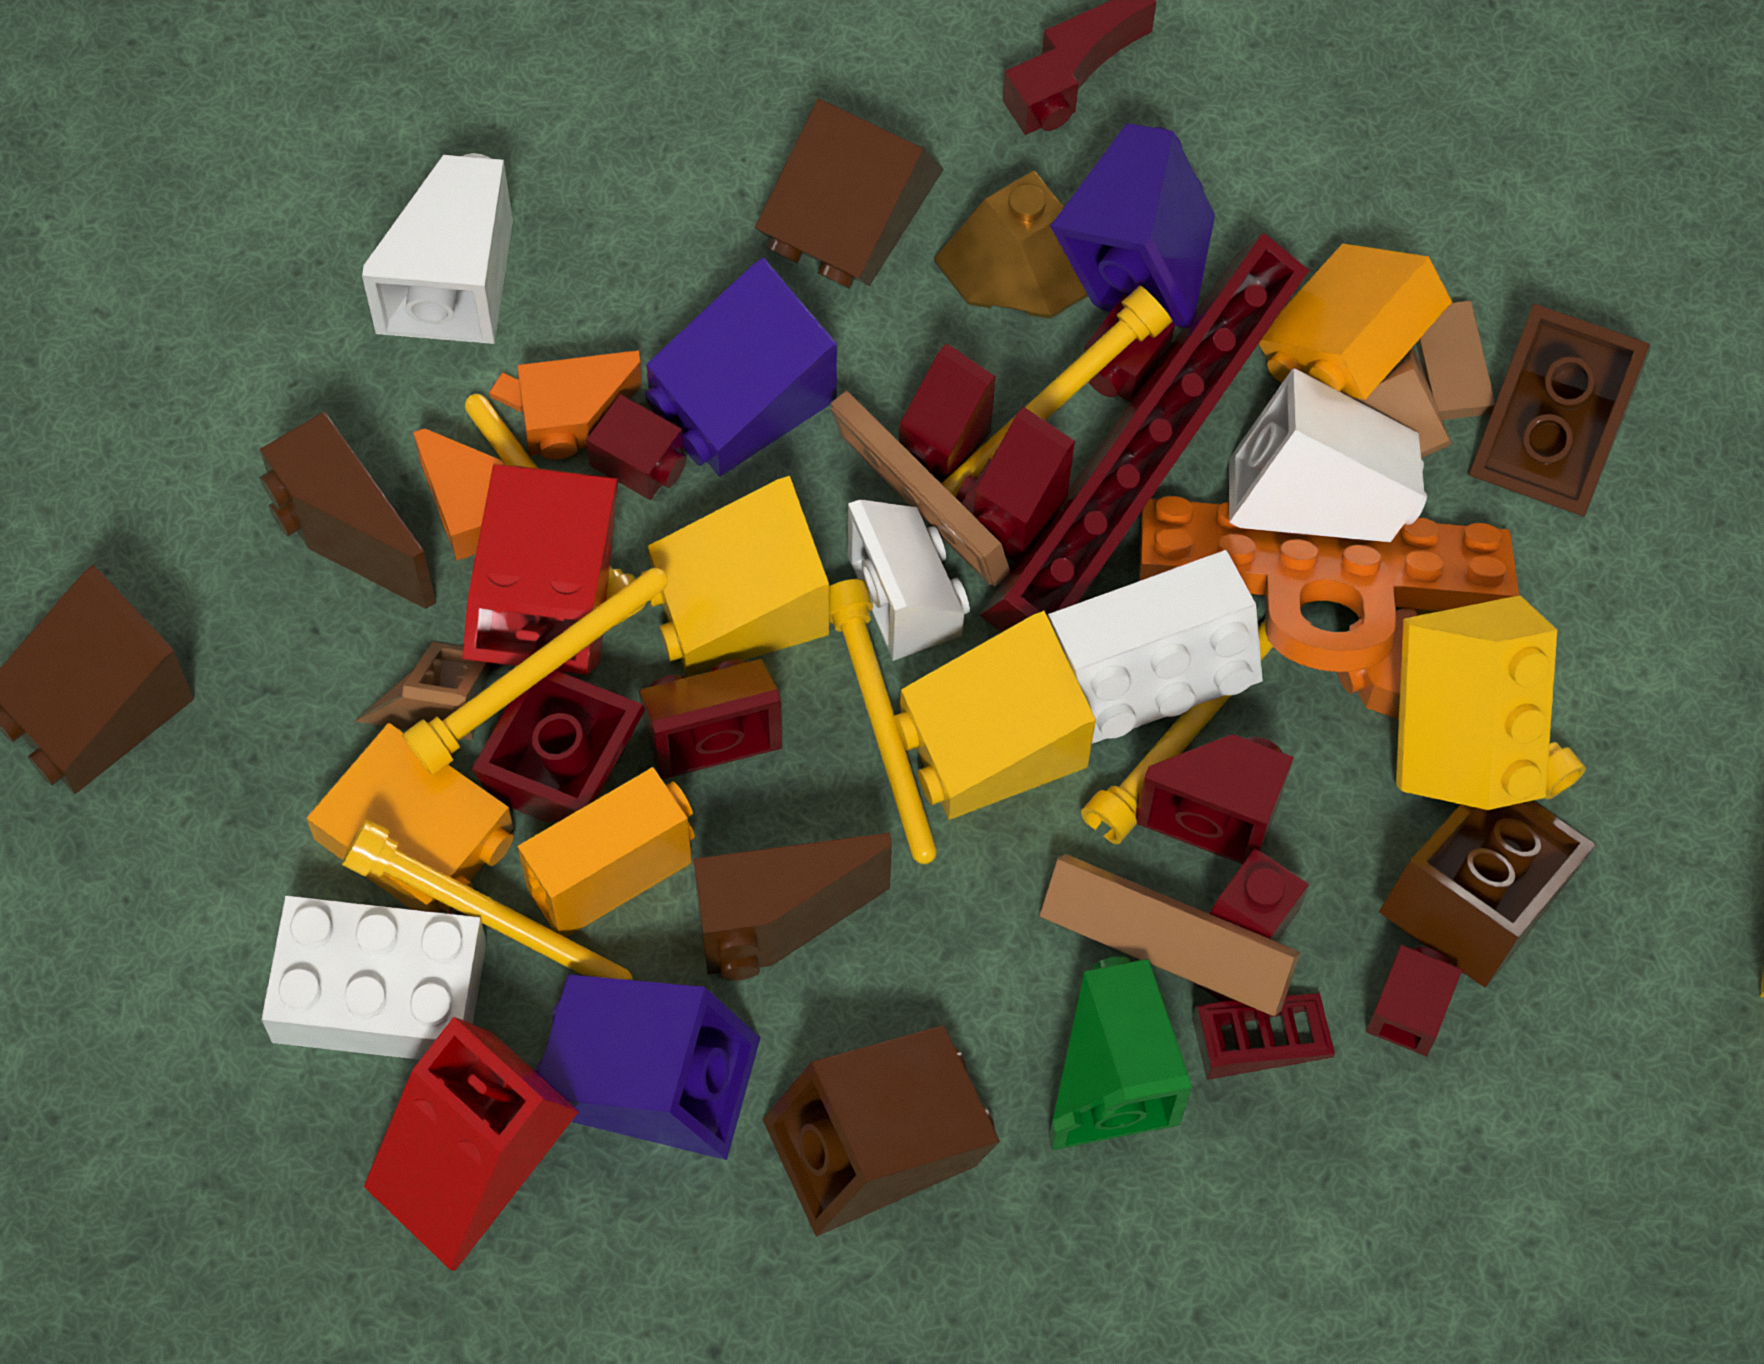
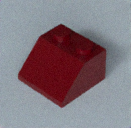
M741 659L728 660L716 665L710 672L688 678L682 675L665 676L654 681L650 687L639 690L640 703L646 709L642 715L658 774L662 780L782 749L781 700L777 687L762 659L747 663Z
M554 670L507 705L472 770L484 789L509 808L544 822L561 821L597 799L646 709L639 702Z
M1231 734L1148 767L1144 777L1136 813L1137 824L1243 865L1254 848L1259 851L1262 849L1279 806L1294 757L1282 753L1279 746L1264 738L1249 737L1245 739Z

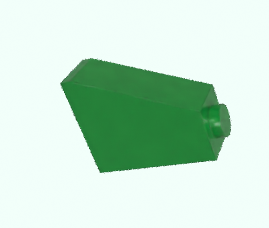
M1125 956L1111 957L1095 963L1092 966V970L1084 971L1049 1136L1052 1151L1179 1126L1181 1124L1192 1086L1148 959L1131 962L1130 958Z

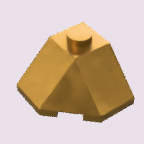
M1035 171L1028 173L985 198L934 258L936 265L968 305L992 308V305L1027 311V315L1051 319L1088 297L1050 227L1064 207Z

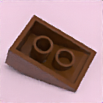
M1533 303L1469 476L1585 517L1648 358L1650 343Z
M325 411L260 448L267 473L260 476L259 479L273 502L268 505L270 512L287 537L297 532L308 549L424 609L436 603L424 550Z
M1533 800L1491 810L1461 804L1412 857L1380 908L1379 913L1398 925L1406 934L1416 938L1428 948L1443 954L1453 966L1463 969L1461 973L1469 976L1486 988L1522 944L1596 844Z
M890 832L693 858L707 975L721 973L723 979L730 981L752 978L760 973L761 967L774 965L889 890L892 854Z

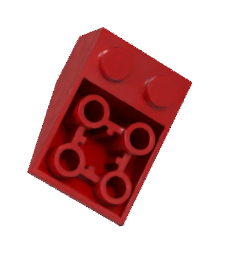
M493 464L467 599L462 659L518 666L606 601L618 478ZM603 635L556 670L587 675L601 662Z
M453 1017L413 1068L364 1188L446 1267L456 1271L579 1111L491 1031Z

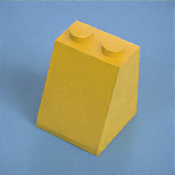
M790 476L777 479L648 545L650 569L659 568L663 570L668 579L666 588L649 600V604L651 607L663 606L668 621L666 624L659 625L664 649L669 661L681 659L686 677L711 671L716 665L728 660H747L829 635V582Z
M1045 611L1026 618L902 688L900 713L893 717L905 750L909 751L916 748L924 765V768L918 770V777L927 801L931 806L941 803L948 820L1088 768L1096 723L1092 710Z

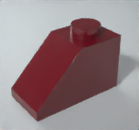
M946 343L936 355L900 422L899 443L930 473L944 481L972 455L991 433L996 376Z
M1024 406L1016 414L975 490L973 516L1000 543L1008 541L1024 552L1067 500L1075 440Z
M1254 848L1219 896L1209 914L1277 942L1301 909L1309 884ZM1194 983L1221 1002L1234 1001L1230 997Z

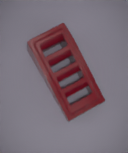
M1320 993L1286 996L1282 1010L1275 1016H1280L1287 1043L1285 1046H1276L1269 1019L1274 1016L1237 1000L1196 1006L1192 1020L1206 1079L1210 1080L1334 1058L1335 1052ZM1306 1012L1313 1043H1300L1294 1013ZM1256 1020L1262 1048L1251 1049L1245 1022ZM1232 1025L1237 1050L1226 1051L1221 1026Z

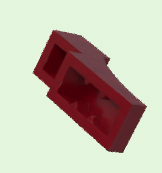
M1110 0L1044 30L1042 54L1006 70L1004 74L1002 101L1024 135L1040 128L1044 131L1055 130L1071 118L1072 114L1076 112L1078 90L1088 77L1115 53L1152 32L1156 0Z

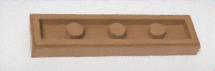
M847 390L830 403L832 407L830 409L840 436L911 507H917L921 517L930 526L934 525L940 536L989 585L992 584L995 587L1011 574L1002 544Z
M1067 854L1057 858L1039 916L1140 960L1148 959L1150 964L1274 1017L1282 1010L1301 954L1298 950Z

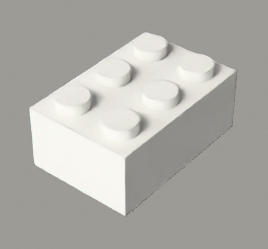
M1227 550L1048 614L1049 622L1096 719L1092 744L1107 738L1121 737L1134 728L1164 717L1181 715L1191 707L1221 696L1241 693L1249 686L1263 681L1256 603Z
M285 896L261 1019L271 1042L420 1060L453 1017L473 1024L487 944L481 918Z

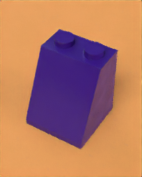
M1126 123L1050 227L1093 305L1111 312L1124 294L1129 296L1138 286H1142L1165 309L1175 326L1189 328L1195 319L1215 213L1174 131L1162 127L1153 128Z
M764 257L747 269L646 364L649 390L645 391V397L652 411L667 421L672 419L682 429L683 446L691 459L699 466L707 462L719 477L829 406L837 398V343Z
M568 974L562 996L557 1001L553 1010V1026L543 1059L538 1063L535 1072L579 1111L572 1122L727 1160L760 1037L703 986Z

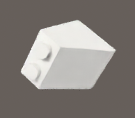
M471 153L464 156L443 155L363 266L362 278L376 334L495 344L513 224L504 160L491 159L482 154Z
M1293 368L1229 458V523L1246 529L1391 542L1404 523L1411 525L1417 520L1427 500V493L1424 492L1422 473L1424 462L1421 460L1419 433Z

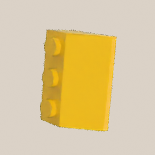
M1521 595L1403 619L1396 786L1402 792L1485 810L1546 798L1557 629Z

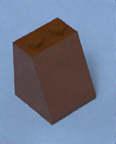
M818 98L756 223L755 229L770 238L766 249L789 261L798 264L802 254L822 263L818 274L845 288L850 289L854 279L870 286L944 169L924 148Z
M94 565L82 573L0 668V731L12 743L22 736L35 750L27 757L39 774L51 786L61 779L74 794L78 793L194 700L174 649Z
M944 1025L812 1061L762 1119L816 1237L976 1167L1000 1142L995 1132L993 1118L989 1110L982 1105L967 1074L965 1060L961 1052L954 1047Z

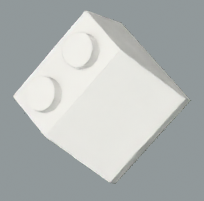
M857 500L848 503L847 557L857 579L866 582L873 603L871 612L892 660L894 661L961 637L964 614L970 612L969 602L958 578L949 580L942 562L946 560V552L937 528L934 525L926 528L917 507L867 500Z

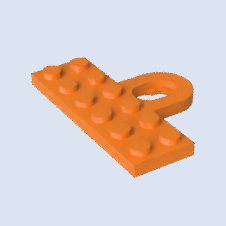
M1166 496L1160 499L1150 498L1141 511L1139 581L1227 550L1250 594L1264 595L1265 629L1271 645L1286 658L1318 670L1331 672L1358 671L1375 666L1386 659L1392 650L1395 636V607L1444 611L1519 596L1510 530L1498 529L1485 523H1473L1463 526L1440 524L1426 518H1417L1411 525L1404 523L1391 542L1239 528L1229 523V502L1222 504L1190 502L1182 497ZM1314 601L1340 603L1353 610L1359 620L1350 625L1347 632L1325 631L1312 626L1311 622L1302 616L1300 607Z

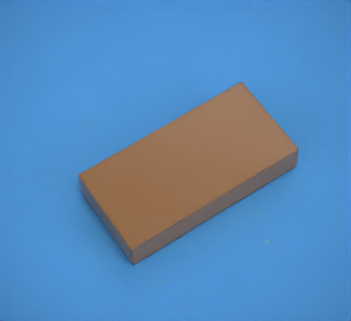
M1472 302L1451 303L1416 342L1422 370L1443 420L1492 414L1496 403Z

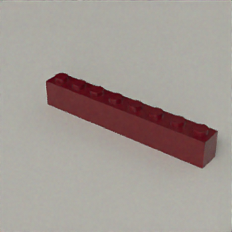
M1264 232L1232 258L1196 309L1195 319L1189 328L1183 327L1068 489L1067 500L1030 543L1010 571L1011 574L1005 578L980 613L982 618L1002 633L1034 614L1045 611L1049 620L1048 614L1079 602L1310 271Z

